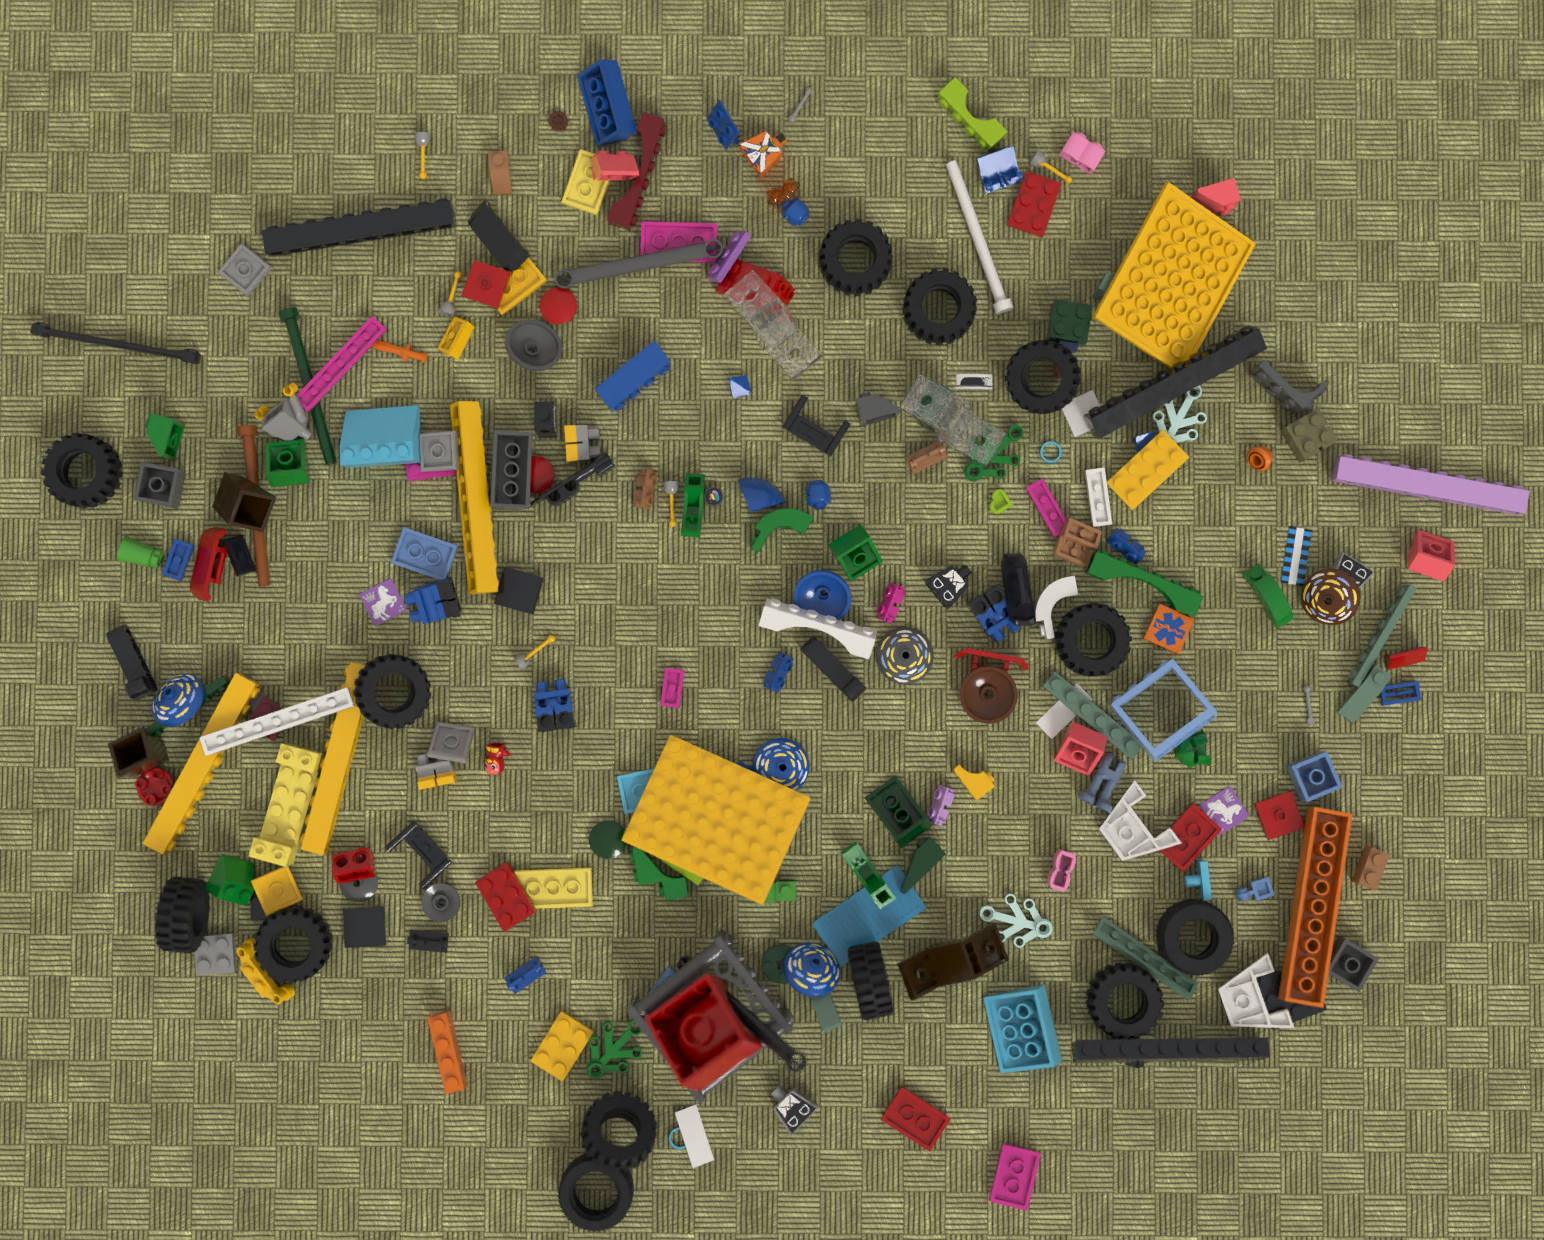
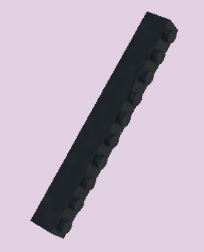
M438 199L435 203L419 202L416 206L401 205L398 209L382 208L379 212L363 211L360 215L344 214L342 218L326 217L323 221L317 222L316 220H307L304 224L288 223L286 227L269 226L267 230L261 231L265 253L269 257L455 228L457 225L454 206L451 200Z
M1251 325L1245 326L1235 335L1231 334L1224 337L1220 343L1209 345L1206 348L1207 350L1201 353H1194L1189 357L1190 359L1174 364L1173 368L1167 371L1164 370L1157 373L1156 377L1151 380L1147 379L1140 382L1138 387L1127 389L1121 396L1110 398L1105 402L1106 404L1090 409L1089 413L1084 415V418L1092 435L1100 439L1266 350L1267 347L1260 329Z
M1268 1037L1076 1040L1071 1043L1073 1063L1258 1061L1270 1057Z

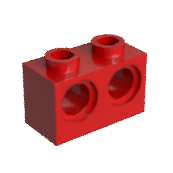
M370 847L331 855L332 876L337 884L376 877L375 857Z

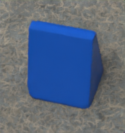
M1153 431L1133 438L1137 453L1155 437Z

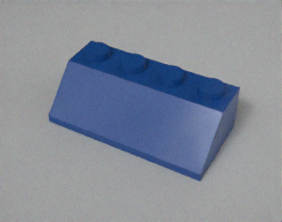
M600 59L579 73L577 77L596 146L602 147L624 141L636 134L637 130L618 61Z
M654 340L598 385L595 391L611 412L615 410L618 412L626 405L625 402L631 398L633 400L641 393L639 390L644 386L646 388L651 386L655 382V377L659 374L662 376L670 370L671 362Z

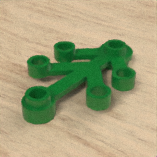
M1019 425L1010 427L1008 435L993 449L992 436L994 435V429L992 427H985L982 431L984 437V458L979 462L978 449L980 448V442L975 439L969 442L970 464L964 469V476L967 480L976 482L982 476L1003 479L1006 476L1004 468L999 467L996 470L983 468L989 463L1009 464L1013 467L1020 463V457L1016 454L997 456L1012 441H1018L1023 437L1024 431ZM989 429L992 432L991 436H987L985 430ZM1012 431H1017L1018 436H1012ZM971 443H977L978 447L973 449ZM1012 457L1017 458L1018 462L1016 464L1011 462ZM971 469H975L977 471V474L975 476H972L970 474ZM998 470L1003 471L1004 475L1002 477L997 475Z
M634 1019L629 1021L628 1029L614 1044L612 1043L613 1023L605 1021L602 1024L605 1037V1053L600 1059L598 1050L601 1044L600 1037L592 1035L589 1038L592 1059L586 1066V1072L589 1077L598 1079L606 1072L626 1073L629 1070V1064L626 1060H621L618 1064L606 1063L614 1058L632 1057L639 1059L642 1056V1049L639 1046L619 1050L632 1035H639L643 1032L640 1027H632V1024L636 1023ZM609 1024L612 1026V1028L610 1030H606L604 1028L605 1025ZM597 1039L598 1043L592 1044L591 1041ZM639 1050L640 1053L638 1055H634L633 1051ZM621 1064L627 1066L625 1069H620ZM598 1066L599 1070L593 1071L592 1067Z

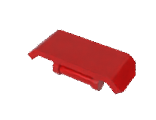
M213 527L205 530L201 535L190 582V591L199 600L208 602L211 599L207 591L209 582L220 585L222 583L221 577L227 551L225 548L218 547L219 538L226 534L225 528ZM217 551L219 552V555L214 572V577L210 578Z
M969 648L963 649L954 655L956 660L965 654L973 655L970 672L983 667V665H977L978 657L1004 661L1003 670L1007 673L1010 662L1017 663L1023 672L1029 669L1025 660L1019 657Z

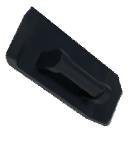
M484 200L472 213L468 220V225L506 271L517 270L529 257V252L510 233L500 217L492 210L490 203Z
M1004 554L1001 561V571L1008 618L1014 625L1033 626L1036 624L1027 561L1022 554Z

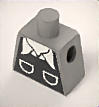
M1344 552L1336 556L1332 566L1333 569L1349 574L1356 581L1359 589L1374 574V571Z
M778 1085L770 1093L777 1100L773 1105V1110L791 1135L818 1109L817 1104L794 1087L785 1092Z

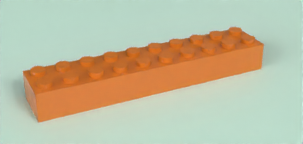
M1307 807L1278 996L1280 1000L1320 1008L1324 1007L1353 814L1318 807Z

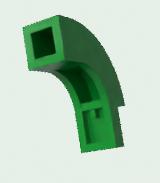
M790 508L775 510L767 514L754 527L760 534H755L750 543L753 545L752 550L759 553L769 534L778 528H791L804 535L813 517L803 511Z
M856 841L840 852L880 909L896 899Z

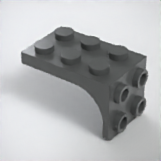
M1265 360L1250 371L1253 380L1258 384L1261 383L1266 388L1265 391L1271 397L1277 398L1280 401L1279 405L1284 410H1289L1292 414L1302 413L1314 404L1313 399H1316L1318 396L1320 397L1328 389L1326 385L1329 381L1326 379L1316 385L1310 392L1297 391Z

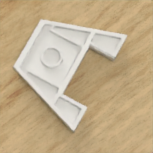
M1135 780L1099 828L1102 835L1122 861L1181 844L1171 828L1153 838L1131 807L1146 797V794Z
M1268 952L1218 988L1231 1027L1294 1028L1287 1008L1268 1014L1256 977L1274 972Z

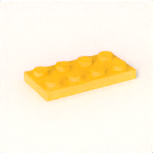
M1162 430L1107 481V484L1133 510L1190 457Z

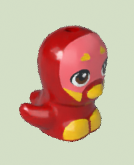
M493 742L486 745L488 755L485 759V770L491 775L502 773L505 767L503 756H510V752L505 750L507 747L504 743Z

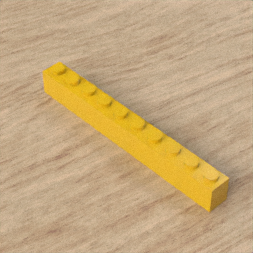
M458 401L450 404L452 431H457L459 470H456L468 594H489L498 592L499 581L496 575L497 561L494 555L495 542L492 535L493 523L490 515L491 503L489 502V484L487 483L486 449L483 445L484 430L481 425L482 410L479 401Z
M350 662V665L346 666L344 675L347 677L345 684L341 685L340 690L349 687L355 706L335 712L337 714L335 721H332L330 725V732L332 733L330 740L328 739L325 744V751L327 752L325 758H322L320 763L322 771L320 777H317L315 782L317 790L315 796L313 795L310 801L312 809L305 820L306 831L300 838L301 850L320 855L328 854L364 718L355 703L356 698L353 690H355V679L358 678L360 669L366 666L364 664Z
M235 673L201 737L240 724L243 716H246L250 711L251 706L248 705L252 698H257L260 692L258 687L261 684L242 673ZM199 739L142 844L162 855L168 854L175 849L177 845L175 841L178 835H182L186 829L185 823L194 814L196 802L200 801L204 796V788L206 784L212 781L214 769L222 763V755L225 750L205 756Z

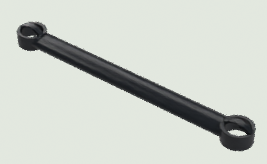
M43 322L33 323L30 334L50 338L51 336L180 359L183 362L199 364L201 354L194 349H185L180 352L52 329Z
M681 957L677 963L678 970L686 965L685 961L688 959L692 960L693 957ZM725 989L728 1001L742 1024L779 1056L789 1070L794 1072L803 1071L807 1065L805 1054L792 1048ZM795 1054L800 1055L801 1064L792 1058ZM791 1062L798 1068H793Z

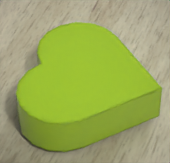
M997 489L991 495L992 502L989 505V509L993 514H1000L1011 507L1013 503L1004 490Z

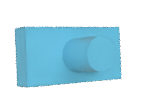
M1204 859L1196 860L1197 875L1184 876L1185 886H1199L1200 899L1212 900L1208 861Z

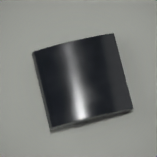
M504 567L494 604L533 615L544 578Z
M384 906L343 909L344 948L386 945Z

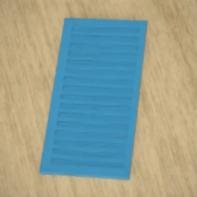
M898 865L881 875L896 897L895 900L880 909L864 887L812 923L829 950L837 958L840 967L849 962L847 949L850 946L873 941L878 942L927 908L913 887L906 894L900 892L905 875Z

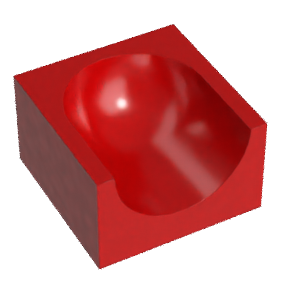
M709 973L644 1018L680 1086L697 1091L703 1090L763 1047L761 1041L746 1029L732 1009L725 989L729 987L727 981Z

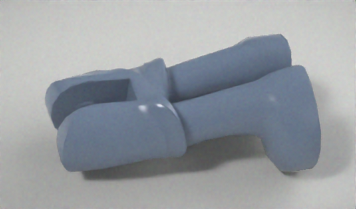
M1110 753L1102 756L1090 786L1087 790L1081 791L1077 796L1082 801L1107 813L1112 811L1109 798L1113 788L1117 786L1126 765L1125 761L1119 759L1114 769H1109L1113 760V755ZM1107 780L1100 795L1095 801L1096 793L1102 781Z

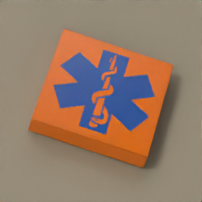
M1158 604L1143 639L1175 654H1179L1195 619L1162 604Z

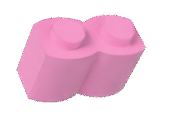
M1073 132L1059 155L1083 171L1092 174L1106 151L1103 150V146L1099 143L1089 142L1084 134Z
M1061 849L1055 852L1052 861L1053 868L1047 876V886L1063 892L1068 888L1070 872L1076 863L1075 854Z

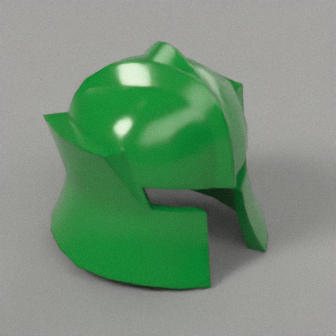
M1203 729L1191 735L1173 749L1174 757L1183 765H1186L1188 769L1196 765H1206L1209 767L1211 765V755H1206L1204 747L1208 740Z

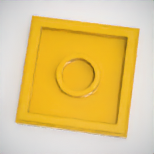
M289 866L279 867L251 880L266 916L303 900Z

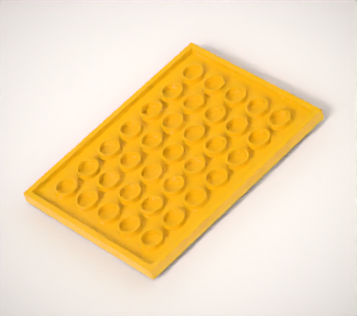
M1167 182L1160 191L1092 317L1171 369L1174 364L1181 361L1184 362L1190 359L1189 357L1192 354L1198 352L1256 243Z
M670 735L621 841L764 905L811 798Z

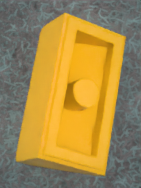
M454 316L437 350L458 360L475 326L466 320Z

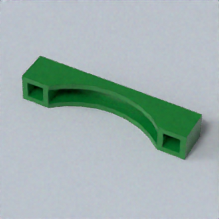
M1104 550L1093 553L1085 574L1101 581L1112 578H1132L1145 582L1159 591L1169 602L1173 610L1190 618L1196 616L1204 597L1199 594V590L1191 587L1188 589L1181 587L1182 583L1171 580L1169 582L1164 580L1163 575L1155 572L1150 574L1146 572V568L1139 565L1131 566L1128 564L1129 561L1123 558L1110 557L1111 554Z

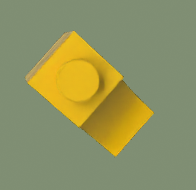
M958 764L952 768L975 800H978L995 787L993 784L995 780L989 772L985 773L981 770L979 773H970Z

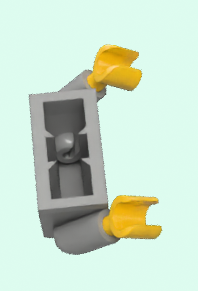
M291 383L283 388L284 395L289 396L290 399L285 398L270 411L267 406L263 405L255 412V417L263 420L262 430L268 432L272 437H278L285 441L293 440L297 436L307 440L312 433L306 427L308 416L298 396L294 394L298 390L295 383Z

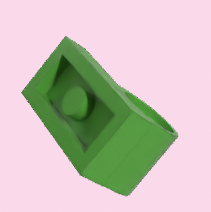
M774 881L764 903L796 901V881Z

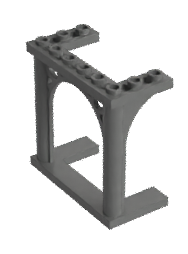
M722 929L715 934L714 942L643 999L639 1000L637 996L633 998L626 1009L666 1062L667 1060L644 1018L707 973L737 985L746 995L751 1012L756 1016L761 1012L770 1015V1020L765 1024L776 1034L781 1036L786 1033L788 1035L793 1031L794 1019L792 1018V1013L787 1007L783 1009L775 998L771 999L767 994L769 990L763 982L759 984L755 979L757 974L751 967L747 968L743 963L745 959L740 952H734V939L728 931L723 932ZM725 959L729 963V969L726 973L722 974L718 969V965L721 960ZM714 963V972L707 971L708 968L712 967L711 964ZM733 966L735 968V974L737 975L738 973L737 978H733L731 976ZM749 986L750 991L747 992L744 988ZM760 1001L759 1005L765 1006L766 1008L757 1009L755 1006V1002ZM761 1041L763 1045L762 1048H760L758 1051L753 1053L751 1056L746 1058L737 1066L729 1070L727 1073L722 1075L713 1083L705 1087L703 1090L697 1091L689 1088L687 1089L693 1095L696 1101L699 1104H701L703 1101L706 1100V1096L709 1092H711L719 1084L725 1081L728 1077H730L748 1061L754 1058L767 1046Z

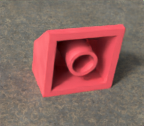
M598 151V154L592 157L593 180L631 181L639 176L634 155H628V152L620 151L616 152V154H609V151Z
M1234 178L1198 188L1191 196L1193 200L1213 214L1220 213L1221 216L1231 213V210L1236 208V205L1241 201Z
M1418 529L1408 555V569L1445 582L1455 566L1454 541Z
M1072 721L1064 734L1054 761L1090 776L1105 751L1108 736Z

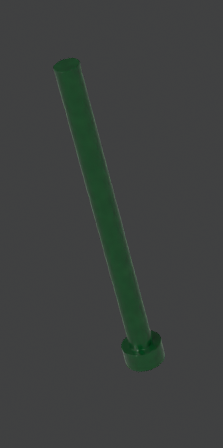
M296 307L286 308L278 313L281 322L286 324L303 387H305L313 376L297 323V319L300 316ZM319 401L310 412L326 466L336 464L337 460Z

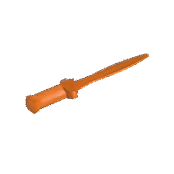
M377 340L371 346L380 351L397 354L402 357L403 362L408 358H413L424 363L428 358L426 352L420 353L411 350L410 344H407V347H398Z

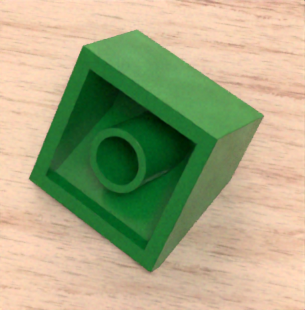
M151 413L150 417L146 420V433L159 456L175 461L185 424Z
M304 439L266 443V477L271 488L310 483L309 463Z
M861 524L828 544L850 582L883 562L871 537Z
M221 854L204 889L217 899L247 906L254 892L251 880L255 879L254 863Z

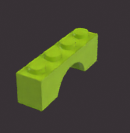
M955 77L939 92L937 97L938 103L942 108H947L952 113V118L964 126V130L969 136H974L978 140L977 143L983 150L994 149L1006 137L1008 131L995 118L979 120L968 112L965 104L968 89Z

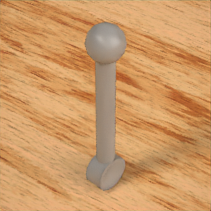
M811 88L807 89L793 114L788 117L789 122L795 121V116L812 92Z
M1305 685L1303 687V690L1306 692V702L1308 711V718L1306 722L1309 725H1313L1315 723V719L1312 718L1309 693L1311 687L1309 685Z

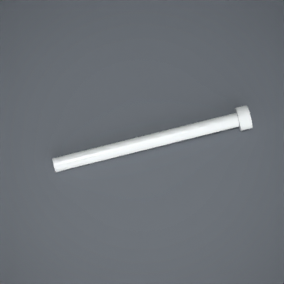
M956 160L946 164L992 291L995 304H993L995 314L1006 313L1014 308L1010 298L1006 299Z

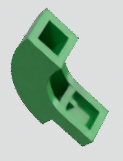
M686 473L681 536L700 537L705 474Z
M1260 564L1243 573V578L1260 598L1265 608L1266 616L1277 629L1294 619L1291 607L1284 593L1270 573L1267 574Z

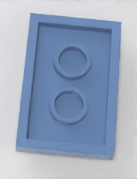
M403 527L391 563L442 580L448 578L459 546Z

